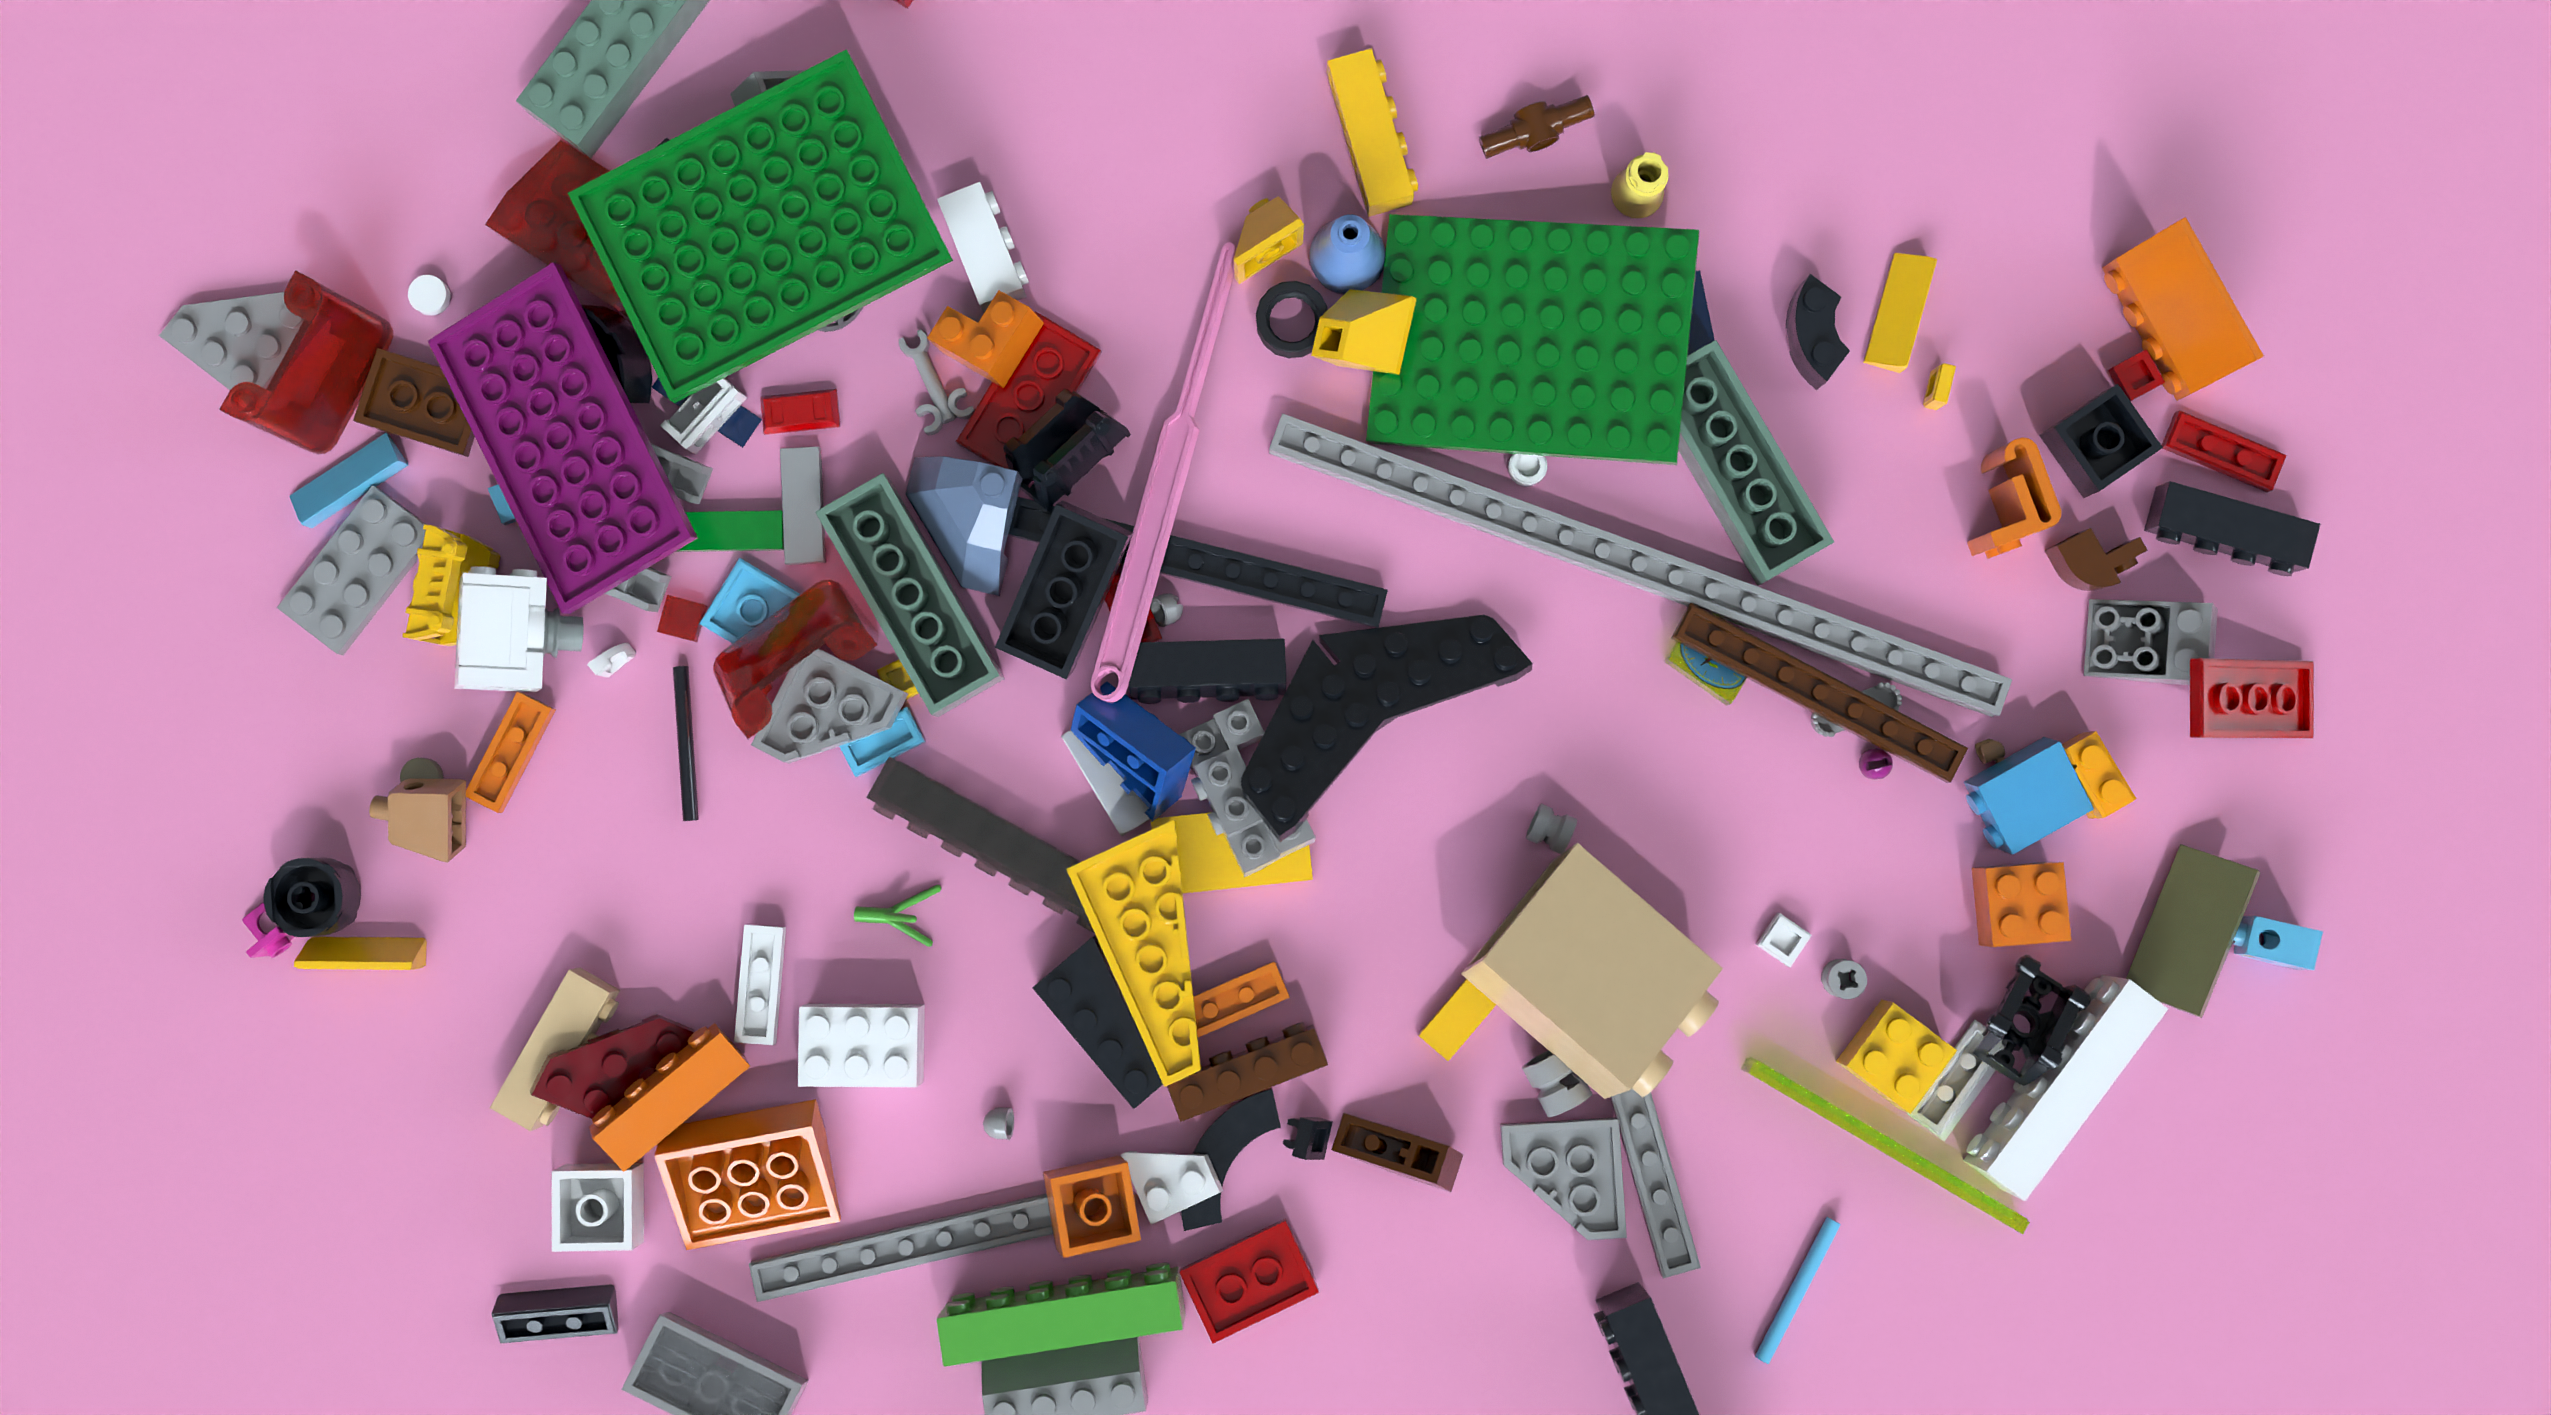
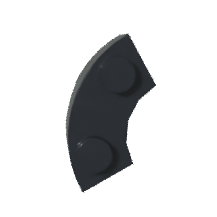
M1810 274L1799 285L1792 297L1787 311L1785 329H1787L1791 350L1789 353L1795 367L1801 376L1814 389L1818 390L1830 379L1850 350L1840 340L1835 327V310L1841 296Z
M581 304L630 403H650L653 380L650 361L633 326L610 308Z

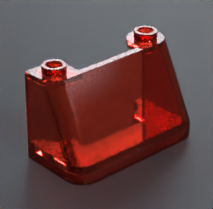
M295 270L286 286L284 303L288 310L304 319L267 389L255 383L241 382L233 386L219 410L305 451L317 455L325 454L331 451L339 441L359 404L377 348L388 350L393 339V329L390 323L383 317Z
M831 579L821 580L724 649L715 659L713 674L735 724L746 738L749 739L770 722L773 713L767 694L772 690L773 685L771 683L825 643L839 658L856 660L878 645L879 633L839 582Z

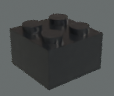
M2119 384L2101 392L2039 435L2083 498L2101 491L2163 448Z

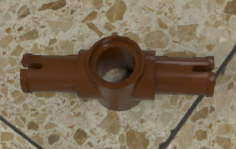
M1588 95L1556 107L1554 104L1547 106L1544 101L1530 104L1514 114L1515 119L1510 121V125L1479 137L1484 156L1488 159L1516 147L1520 150L1526 148L1528 152H1535L1549 147L1559 140V134L1564 133V128L1595 117L1593 105Z

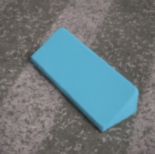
M386 432L289 497L300 523L303 526L314 528L366 494L372 485L378 486L409 464L389 433Z

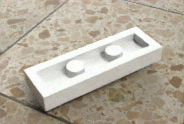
M744 925L734 1036L735 1043L776 1044L786 927Z

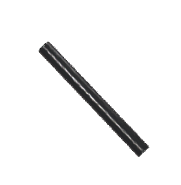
M677 666L673 667L682 816L683 821H697L699 816L689 667Z

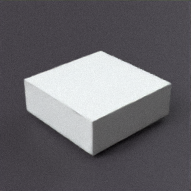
M1776 913L1755 945L1787 967H1791L1812 935L1781 913Z

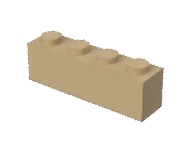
M582 968L569 969L491 1104L490 1109L529 1131L543 1127V1125L548 1126L557 1115L560 1106L530 1094V1089L547 1056L563 1049L567 1051L588 1043L587 1040L597 1037L595 1034L603 1021L607 1023L619 1005V1002L615 1001L620 990Z

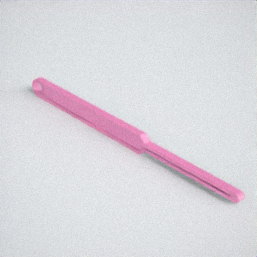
M1230 242L1226 243L1221 250L1177 410L1164 421L1134 526V533L1130 540L1092 675L1091 690L1093 694L1108 703L1120 700L1127 691L1200 431L1194 420V415L1234 276L1233 259L1237 247ZM1109 673H1116L1119 680L1116 690L1109 695H1103L1100 690L1102 679Z

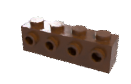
M1300 1022L1283 1029L1284 1036L1269 1041L1268 1037L1264 1036L1246 1043L1247 1050L1232 1055L1231 1050L1214 1055L1208 1058L1210 1064L1201 1067L1200 1071L1167 1085L1180 1122L1327 1066L1328 1062L1314 1025L1305 1027L1304 1022Z

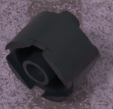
M298 858L290 860L279 867L280 869L273 878L269 879L265 886L263 901L267 916L273 923H276L283 929V932L294 937L330 935L342 930L355 921L361 901L360 886L354 870L349 865L331 858ZM311 893L315 895L314 901H311Z

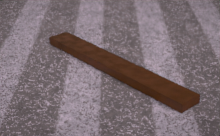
M1692 603L1688 604L1671 639L1946 783H1951L1968 750L1966 746Z

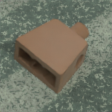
M406 779L392 789L388 797L379 795L373 797L369 808L370 817L388 821V840L392 845L448 863L466 847V780Z

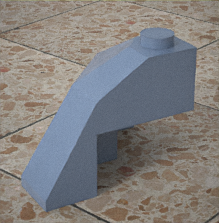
M945 456L915 457L906 496L960 586L1000 596L1009 560L1004 555V550L1022 477L1018 471L977 461Z

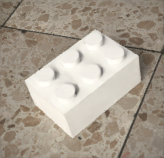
M806 1004L800 1006L798 1087H918L924 1082L925 1004Z

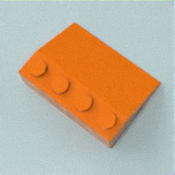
M2186 217L2102 267L2107 287L2112 293L2117 294L2124 307L2123 314L2130 326L2136 328L2143 340V351L2147 349L2165 381L2162 384L2169 394L2174 396L2176 401L2264 357Z
M816 1099L684 1123L657 1144L654 1156L686 1250L831 1224L841 1220L826 1131Z

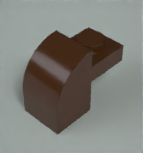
M2089 528L2045 550V553L2055 571L2065 583L2079 590L2096 591L2121 583L2117 574L2137 565L2138 561L2135 557L2148 550L2141 537H2138L2105 553L2093 530Z

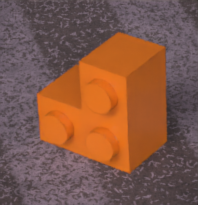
M998 290L979 322L947 306L927 339L943 354L1004 388L1044 322L1029 306Z

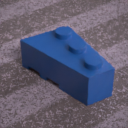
M1107 681L1100 686L1103 695H1109L1116 690ZM1092 692L1076 704L1071 731L1103 767L1109 763L1124 781L1120 786L1127 794L1133 790L1149 809L1144 813L1152 822L1182 797L1196 747L1189 743L1185 737L1166 726L1155 715L1149 713L1130 699L1127 694L1116 702L1108 703L1097 698Z

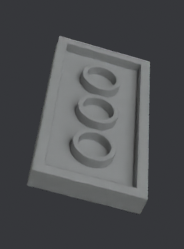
M372 485L278 605L277 609L336 654L344 655L418 560V554L416 553L417 549H422L426 531L423 529L425 523L381 489Z

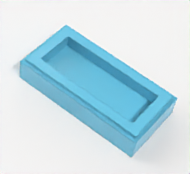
M905 707L899 711L891 729L839 747L854 776L859 777L926 741L908 707Z

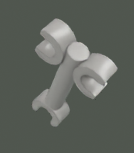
M920 329L917 333L921 342L917 348H909L903 338L899 339V346L907 357L913 358L933 401L934 406L923 404L915 411L919 417L926 414L934 415L935 420L933 424L923 428L927 435H934L942 429L943 424L949 423L956 418L969 419L975 409L973 406L964 410L957 408L958 400L968 395L964 388L954 390L949 398L947 397L927 354L930 347L927 335Z

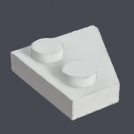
M1128 1151L1121 1154V1157L1128 1162L1130 1178L1151 1225L1224 1191L1207 1154L1184 1155L1163 1152L1141 1153L1137 1151Z

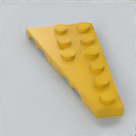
M1174 819L1066 869L1164 1087L1201 1070Z

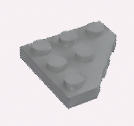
M287 291L183 305L159 336L248 405L256 407L327 317L297 294Z
M804 641L751 746L788 764L891 729L908 693Z
M1617 1117L1500 1124L1502 1164L1510 1172L1517 1176L1587 1240L1627 1238L1620 1129Z

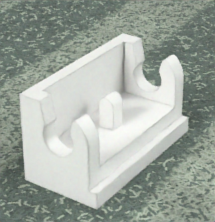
M723 378L692 394L669 420L665 419L660 426L686 450L697 454L747 397L726 378Z

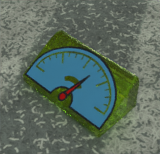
M1676 642L1664 659L1666 664L1726 706L1732 704L1747 679L1679 642Z

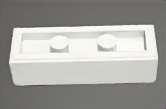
M1071 730L1061 735L1121 836L1150 820L1144 813L1149 809L1133 790L1129 794L1125 792L1120 786L1124 780L1109 763L1103 767Z
M1975 1019L1954 1047L1957 1050L1955 1055L1911 1114L1907 1113V1115L1943 1141L1948 1138L1996 1071L1973 1054L1974 1049L1984 1037L1982 1033L1986 1029V1026ZM2000 1041L1989 1054L1994 1055L1996 1052L2004 1049L2005 1047Z

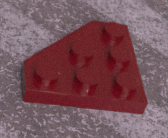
M656 1014L643 1019L641 1023L623 1030L616 1029L587 1040L588 1043L567 1051L563 1049L547 1056L530 1089V1094L593 1119L602 1108L608 1105L613 1107L625 1097V1091L631 1084L639 1079L645 1081L657 1071V1064L665 1056L673 1052L677 1054L688 1045L687 1041L694 1033V1030Z

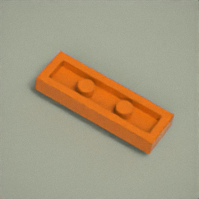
M517 691L466 789V797L496 813H503L556 709Z
M1275 961L1195 995L1194 1006L1198 1037L1290 998Z

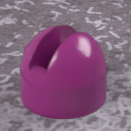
M1880 748L1865 751L1859 760L1860 771L1869 779L1885 778L1893 767V760L1890 754ZM1885 759L1886 766L1869 769L1868 762Z

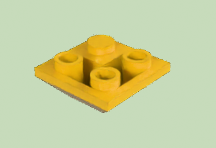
M1349 289L1319 318L1311 356L1336 366L1399 375L1417 298Z

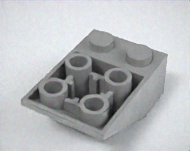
M2089 599L2084 676L2190 685V659L2214 658L2218 609L2213 603Z

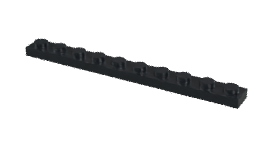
M1018 497L1008 536L1039 543L1055 506L1052 505V510L1049 512L1033 500ZM1105 519L1132 532L1134 530L1132 525ZM1170 535L1160 574L1374 628L1379 627L1388 589ZM1129 545L1120 564L1124 565Z

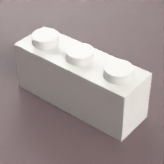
M977 182L937 198L983 312L986 311L998 290L1016 300L1027 297L1022 285L1029 283L1021 261L1013 264L1008 250L1015 248L1007 226L999 228L994 215L1001 213L993 192L985 193L981 183Z

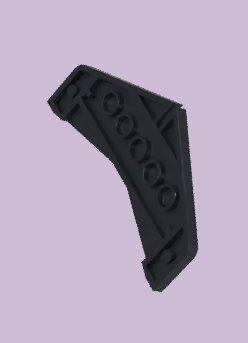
M1487 615L1319 635V642L1337 664L1334 665L1315 641L1312 640L1241 777L1242 793L1279 842H1281L1299 829L1309 817V811L1378 730L1394 719L1493 684L1499 687L1517 681L1532 670L1533 663L1497 621Z

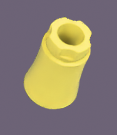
M1653 152L1639 155L1629 163L1626 169L1615 177L1611 187L1612 201L1615 207L1625 216L1637 219L1645 218L1655 213L1661 206L1669 174L1668 166L1662 161L1660 155Z

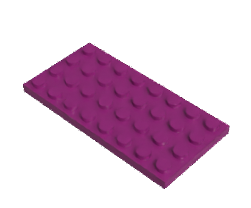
M554 262L428 340L544 578H547V584L562 613L571 614L698 538L560 264Z

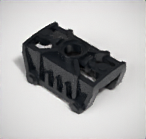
M1063 389L1056 396V404L1018 439L1012 437L1003 447L1006 453L1005 458L1008 468L1018 471L1022 477L1020 489L1049 512L1052 510L1051 506L1064 494L1069 496L1072 493V487L1102 458L1111 456L1114 453L1113 448L1125 437L1129 438L1131 435L1126 426L1115 420L1091 401L1068 389ZM1034 481V484L1029 488L1028 485Z
M2024 955L2018 959L2015 965L2016 974L2007 984L2006 988L2008 990L1997 1011L1988 1017L1986 1029L1982 1033L1984 1037L1973 1051V1054L1986 1064L2023 1086L2030 1084L2049 1069L2053 1070L2060 1065L2063 1054L2059 1051L2077 1014L2087 1009L2091 1002V995L2087 994L2083 989L2076 985L2064 988L2062 984L2039 970L2041 967L2040 962L2029 955ZM2028 989L2031 996H2025ZM2051 991L2057 994L2058 997L2051 1011L2039 1014L2042 1007L2039 999L2045 997ZM2015 1014H2020L2030 1023L2029 1033L2020 1032L2015 1027L2013 1022ZM2001 1041L2005 1048L1996 1052L1994 1055L1989 1054V1052ZM2022 1047L2026 1061L2019 1073V1071L2013 1068L2015 1058L2012 1052L2020 1051Z

